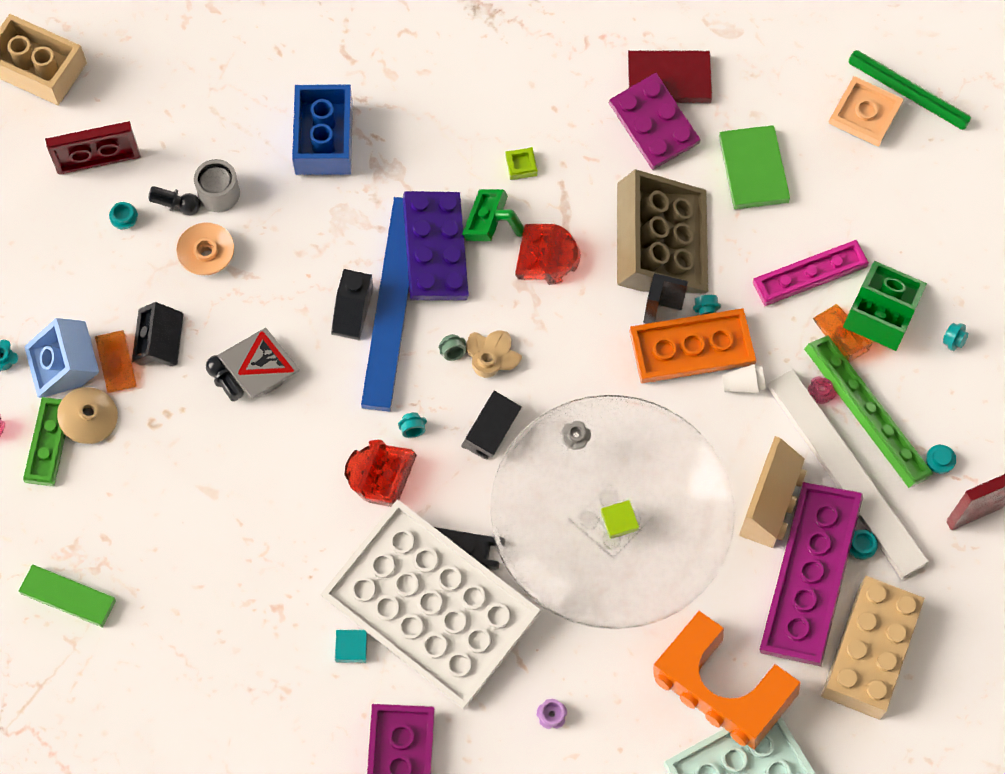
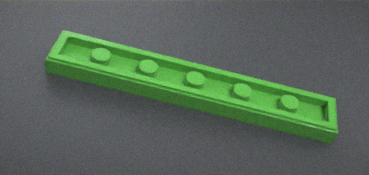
M827 335L808 343L804 348L806 353L908 488L931 477L934 473L832 339Z

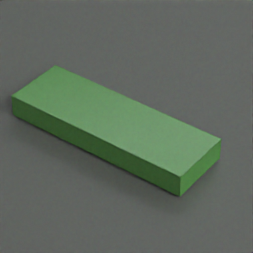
M42 397L23 476L25 483L55 486L66 437L57 419L58 407L62 399Z
M33 564L18 590L23 596L102 628L116 602L115 597Z

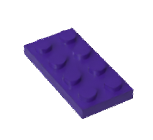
M404 191L403 209L410 300H467L469 291L464 236L462 235L463 221L460 192Z

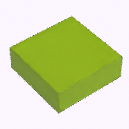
M533 147L505 151L510 180L538 176Z
M630 500L601 508L600 512L610 539L639 531V525Z

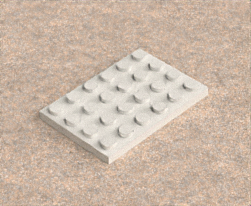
M398 499L320 594L464 710L541 613L537 606Z

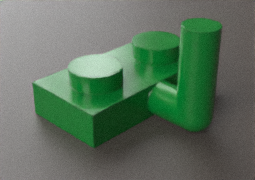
M479 189L462 233L466 241H492L499 221H508L517 237L525 235L526 229L515 211L504 209L508 198L504 189Z

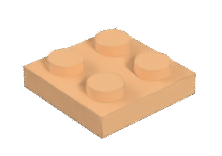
M853 76L831 115L829 124L879 147L904 99Z

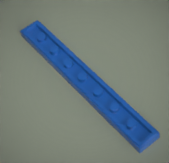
M394 197L361 409L391 412L409 295L402 197Z

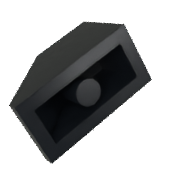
M343 269L336 294L331 335L360 340L374 290L371 274Z

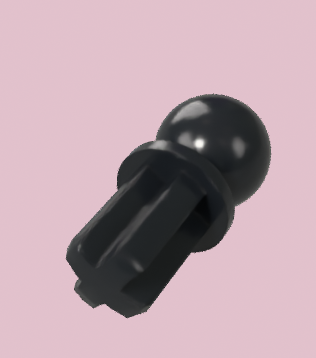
M156 186L150 188L148 200L152 203L169 207V211H173L176 206L182 214L191 216L200 209V200L192 193L178 196V189H175L173 192Z
M218 355L211 356L207 360L205 367L207 373L215 378V385L222 387L233 402L243 397V389L219 359Z

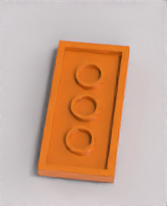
M744 308L630 326L629 332L641 384L756 364Z

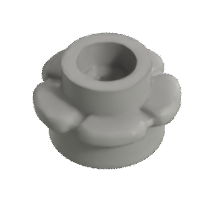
M573 421L572 424L568 423L563 427L561 432L563 435L562 441L570 449H582L586 447L587 441H590L591 431L585 427L586 425L583 422ZM578 433L579 436L574 437L573 434Z

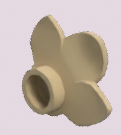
M497 330L491 332L487 337L473 332L467 339L466 351L472 357V367L475 373L480 377L489 378L494 376L499 370L514 369L522 359V355L510 350L511 336L506 331Z

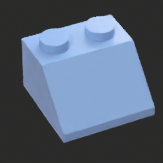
M55 318L24 346L38 398L84 386L99 373L86 321Z

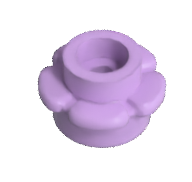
M556 699L545 700L543 704L538 706L536 715L540 719V725L546 729L562 727L567 716L565 705ZM554 712L555 716L550 717L549 713Z

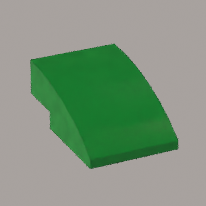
M874 260L849 311L843 328L897 351L927 283Z

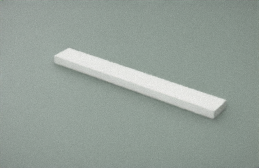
M792 369L770 381L767 388L837 488L863 494L858 518L867 531L876 537L879 548L900 578L904 579L927 565L929 562L794 370Z

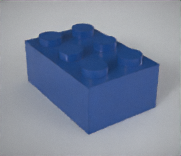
M351 84L295 85L292 147L295 175H351L353 115Z

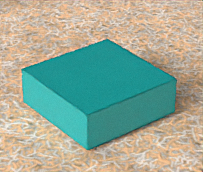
M336 630L335 662L366 663L368 633L365 630Z

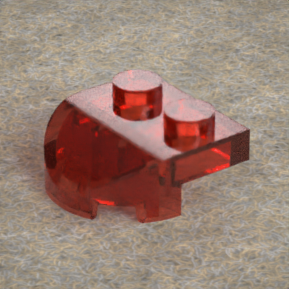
M525 224L515 276L518 280H546L549 285L561 283L563 281L562 277L566 276L571 270L573 272L576 271L581 258L580 248L572 235L562 226L557 224Z
M383 440L368 441V446L360 451L354 450L345 465L344 475L348 480L350 488L361 499L371 504L391 507L397 499L400 500L417 454L412 449L386 445Z

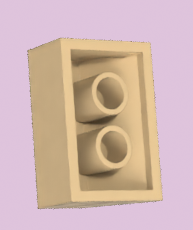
M775 436L739 533V536L771 548L774 547L777 539L782 541L788 527V523L783 522L786 512L792 514L798 498L792 494L795 486H802L807 470L802 469L805 458L780 437Z

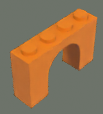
M698 611L653 664L655 681L664 690L669 691L671 689L678 694L680 700L691 709L696 707L703 712L705 718L712 725L718 728L722 726L729 731L731 737L742 746L748 745L755 750L799 695L801 682L774 664L755 689L747 695L738 698H725L712 693L703 684L699 673L704 663L723 642L724 628L701 611Z

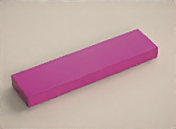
M853 240L753 279L752 283L765 307L867 268L869 262L858 241Z

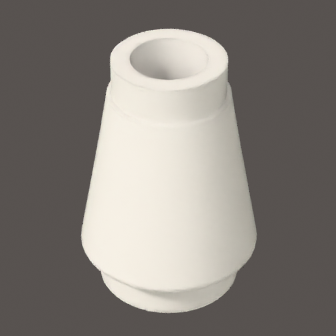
M755 364L728 374H722L724 392L759 393V390L766 389L763 366L755 367Z

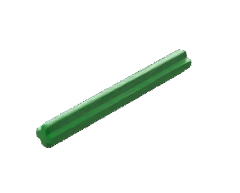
M854 50L848 60L850 65L957 128L964 130L970 123L971 116L861 51Z

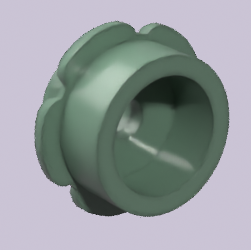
M455 334L447 335L438 346L439 352L448 361L458 360L466 353V340Z

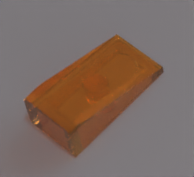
M835 304L813 317V320L825 336L828 335L848 362H851L868 352L873 342L843 328L848 315L838 304Z
M121 330L95 336L107 393L137 387L126 332Z

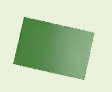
M774 125L720 131L719 141L734 210L789 203L790 194Z

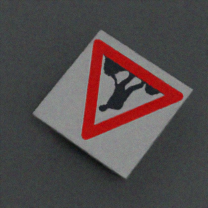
M266 327L218 354L219 359L251 399L261 393L264 395L281 386L285 379L300 371Z

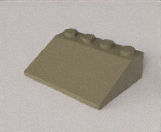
M637 169L633 170L617 183V285L641 292H649L653 275L656 273L688 281L686 293L706 294L708 292L707 191Z

